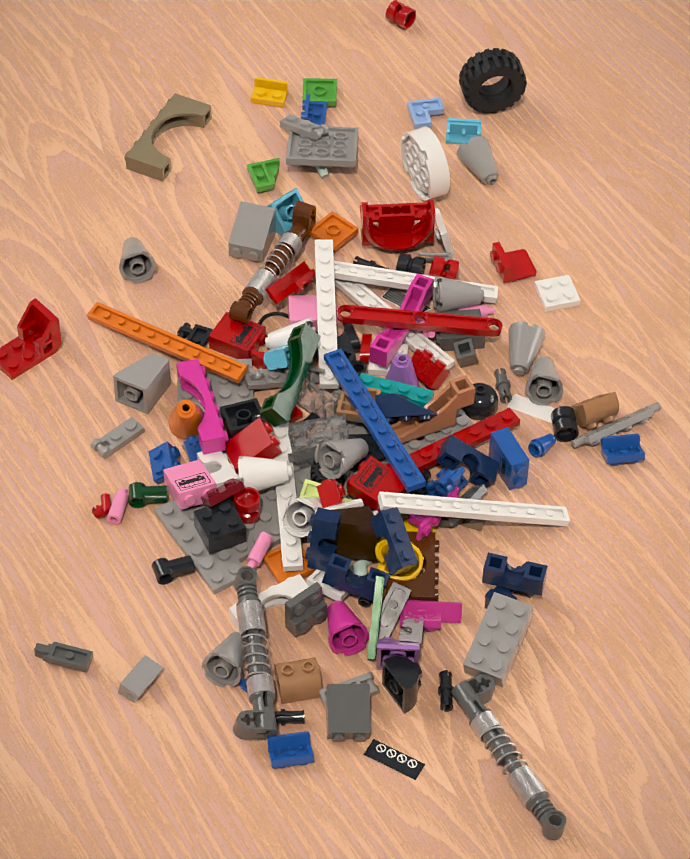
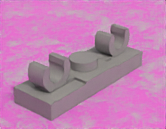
M289 367L270 371L259 368V370L250 368L243 377L247 390L283 387L287 379Z

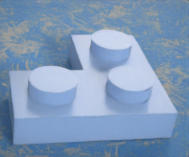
M441 97L407 102L414 129L421 127L429 128L432 125L430 115L444 114Z

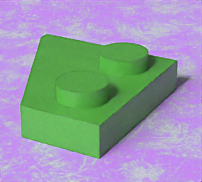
M279 158L247 164V171L257 193L274 189L280 166Z

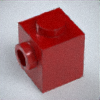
M326 479L321 482V485L316 486L323 508L345 503L343 497L346 495L345 489L336 480Z

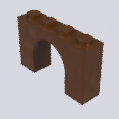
M407 531L410 541L419 548L424 557L422 567L425 571L416 579L408 581L388 579L385 597L392 583L395 582L412 590L408 600L438 601V589H435V585H438L439 573L435 572V568H439V556H435V552H439V540H435V532H430L427 537L424 536L418 541L416 540L417 532Z

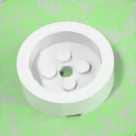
M421 127L404 133L405 136H402L400 141L401 157L405 172H409L412 179L410 184L415 193L424 201L447 194L450 188L449 167L443 148L434 132L428 127Z

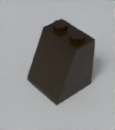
M370 507L331 509L342 512L340 529L336 539L325 538V541L337 545L336 554L346 558L378 561L375 547L380 542L381 537L376 538L370 519L375 515Z

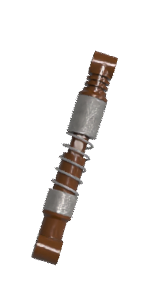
M302 201L296 202L293 209L291 229L282 235L274 249L271 250V255L267 256L262 266L258 268L242 291L241 298L232 303L229 310L230 319L245 324L250 322L255 308L261 305L268 296L265 289L281 278V275L302 249L303 241L316 223V206Z

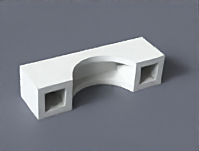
M301 575L289 577L285 581L270 586L267 590L259 593L258 599L262 602L263 612L275 606L285 607V602L307 589L309 586ZM237 603L229 608V619L239 632L236 612Z

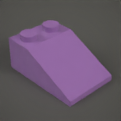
M391 637L378 639L376 670H382L383 660L392 656H403L414 663H418L419 642L399 641Z

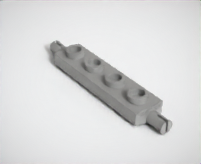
M659 402L634 411L585 433L577 439L571 440V445L573 448L582 444L596 445L601 442L600 439L602 437L616 436V432L620 430L627 431L633 428L632 425L635 423L642 424L647 422L648 418L654 415L653 412L661 409V405Z

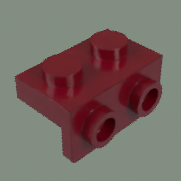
M232 478L225 481L222 486L210 489L200 498L205 507H212L227 499H231L234 502V495L245 489L242 481Z

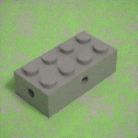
M494 592L463 663L464 673L474 677L487 674L495 680V685L503 687L534 615L533 606Z

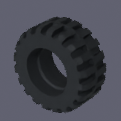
M488 48L484 52L475 53L474 57L471 56L467 63H464L459 73V84L465 101L471 108L478 112L482 111V113H497V111L501 110L502 112L506 110L507 107L511 108L515 102L521 99V95L524 94L527 86L526 75L519 58L513 52L506 49L493 48V50H489ZM503 76L500 81L494 84L482 85L490 78Z

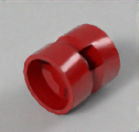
M394 0L389 4L385 17L404 29H408L416 19V10Z
M434 255L429 276H440L455 280L459 261L452 259L445 261L444 257Z
M245 487V489L234 495L235 508L244 524H252L260 517V494L254 488Z

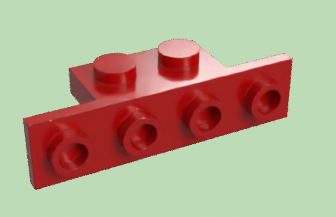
M304 261L265 290L273 302L278 304L294 292L296 295L313 283L312 278L316 276L315 270H310Z

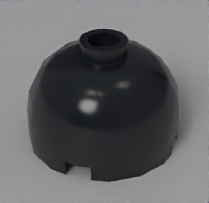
M474 383V404L462 407L461 409L469 418L481 421L486 419V417L496 414L498 411V395L490 385Z

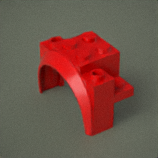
M427 199V202L374 205H368V202H361L362 246L374 245L379 247L380 250L398 251L414 249L422 243H434V199ZM415 220H421V221H419L417 224L414 225Z

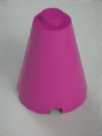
M332 602L327 608L328 643L330 649L335 654L354 655L366 646L365 642L367 639L369 640V632L345 602Z

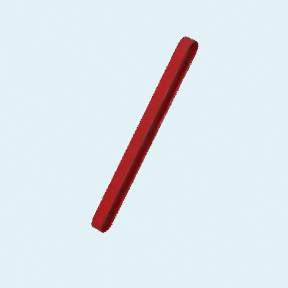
M341 305L337 310V319L341 323L486 337L499 336L503 327L500 320L486 317L357 305ZM346 311L349 312L351 315L343 316L341 315V312ZM421 318V319H423L425 322H424V323H417V322L415 321V319ZM495 325V326H497L499 329H498V330H492V329L489 328V326Z

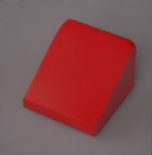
M251 352L252 366L257 369H267V366L264 364L265 352Z

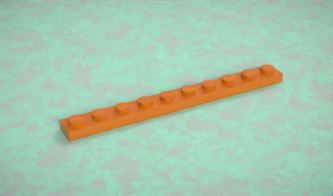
M96 302L87 313L89 320L184 361L199 359L200 365H204L205 370L237 384L248 371V367L245 364L102 303Z

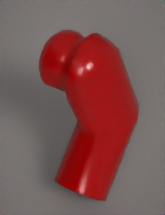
M108 493L100 496V506L96 505V508H92V514L96 518H103L109 513L111 499Z

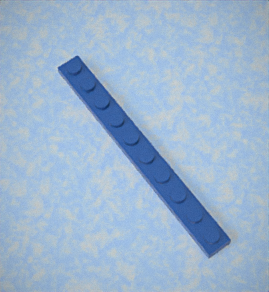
M342 349L324 354V361L406 491L411 492L425 487L426 480Z

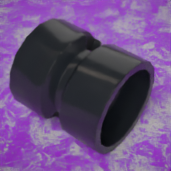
M400 253L396 271L424 275L426 258L419 256L412 258L410 254Z
M569 406L555 408L551 413V420L556 440L570 442L576 439L579 431L575 410Z

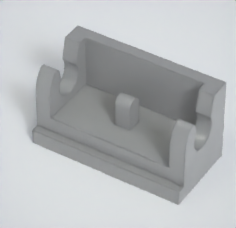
M424 618L404 619L402 626L406 627V630L399 631V641L421 643Z
M145 655L120 683L118 693L135 703L146 688L163 671V667Z

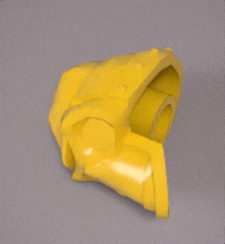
M385 539L378 542L375 547V554L378 559L376 569L389 573L384 559L389 550L388 541ZM412 544L418 564L408 572L390 575L389 579L398 581L416 579L420 571L423 570L424 560L419 548Z

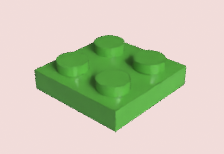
M303 78L302 103L303 100H306V95L310 94V101L327 102V107H336L337 79Z

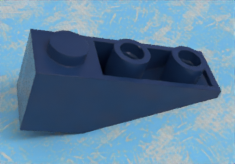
M398 394L375 395V402L388 422H394V418H401V421H412V417H419V420H429L431 416L437 415V412Z

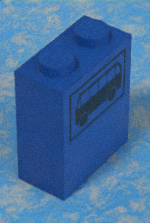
M508 427L490 433L488 457L500 463L497 471L509 491L523 487L527 484L529 458Z

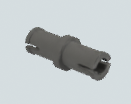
M500 368L501 374H499V369L494 371L496 378L495 386L497 391H499L500 401L506 403L505 397H507L508 402L512 400L511 384L507 379L506 370Z

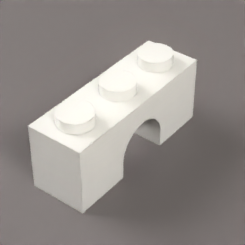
M222 451L204 455L202 452L197 453V460H201L216 482L217 488L232 478L241 481L239 474L235 473L233 464L228 462L226 453H222Z

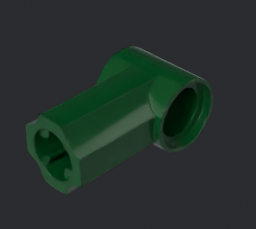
M141 482L131 483L129 485V505L133 508H142L146 503H167V485L146 486Z

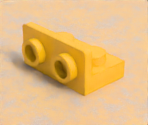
M255 77L251 103L284 108L288 96V82Z

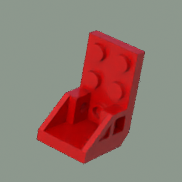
M36 298L29 302L17 325L18 337L0 347V370L11 380L57 353L62 344L59 318Z

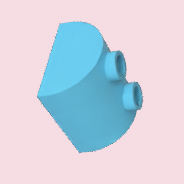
M297 188L292 189L267 206L275 208L276 233L281 236L292 227V215L296 202H304Z

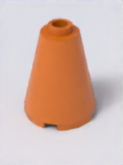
M182 400L173 408L169 415V428L174 435L183 440L190 436L198 437V426L202 422L205 413L202 408L191 400Z

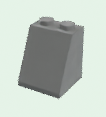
M240 202L228 243L229 256L260 263L264 262L276 234L275 208Z
M151 353L113 375L115 401L149 414L171 385L169 359Z

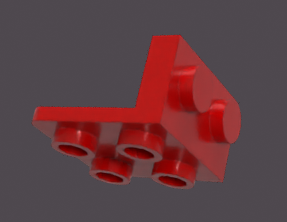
M500 242L493 243L490 257L503 283L536 276L537 271L525 249L505 253Z

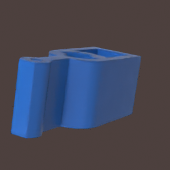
M460 466L455 472L447 470L426 489V492L430 496L446 497L460 483V477L465 473V469Z

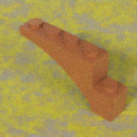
M467 375L450 380L449 384L424 406L437 412L436 416H431L429 420H419V417H412V421H399L390 426L401 443L456 425L457 409L474 404L475 387Z

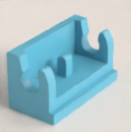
M447 118L446 143L463 144L465 142V144L471 142L470 138L481 136L482 120Z

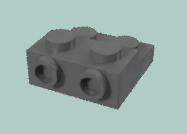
M318 582L285 602V627L295 637L305 634L310 627L320 624L327 617V603L322 600V586Z

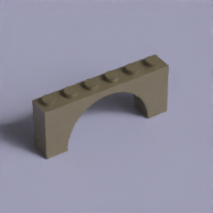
M175 93L171 99H168L157 117L151 121L150 126L143 131L138 141H135L131 150L125 154L126 169L163 182L171 172V158L161 154L154 147V141L160 134L175 127L196 126L205 128L212 118L211 105Z

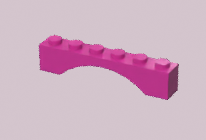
M417 273L409 285L400 310L422 312L433 295L434 279ZM387 327L385 331L378 334L370 346L369 362L387 368L411 329Z
M199 359L176 363L177 377L181 389L194 396L205 411L203 420L198 426L199 444L203 455L226 450L225 442H228L227 431L222 429L224 428L222 417H218V405L213 403L215 402L214 393L209 391L210 382L208 378H205L206 371L204 365H200Z

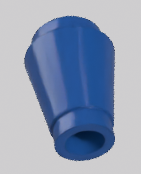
M548 434L531 440L528 445L530 454L534 457H542L556 443V438L554 435Z

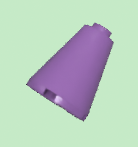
M406 354L396 355L392 360L385 379L420 387L410 356Z

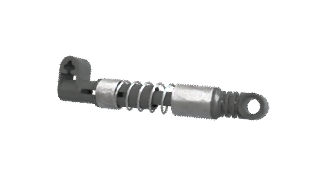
M250 566L241 567L233 583L238 595L236 612L241 637L240 641L246 643L242 647V651L245 652L243 660L247 662L244 669L248 671L246 676L248 699L253 705V710L240 712L233 725L235 736L244 740L267 739L268 736L278 734L273 703L275 700L273 677L270 675L272 668L269 665V649L266 646L268 640L265 637L266 627L261 600L258 599L256 580L258 574ZM263 638L266 640L265 645L261 644V639Z
M481 674L458 683L451 693L468 717L472 730L481 742H485V749L491 751L490 757L496 758V765L505 766L502 769V774L510 773L507 782L517 794L524 807L528 811H532L542 826L543 836L549 840L560 839L565 829L566 816L561 811L556 810L552 802H550V795L545 786L541 783L531 766L528 765V762L522 760V753L516 751V745L510 743L511 737L505 734V728L502 727L494 712L484 705L492 699L495 680L487 674ZM518 753L521 756L520 760L517 759ZM521 761H524L526 765L522 766Z

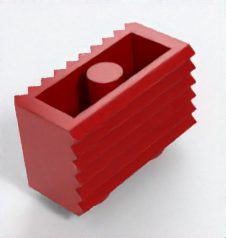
M425 348L424 350L416 349L411 357L416 376L428 387L438 390L442 383H444V380H446V377H448V374H450V371L445 368L447 365L439 359L435 360L433 358L434 354Z

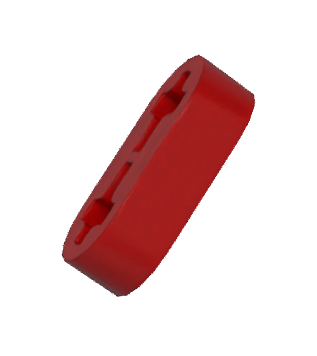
M363 333L360 361L369 364L372 334Z

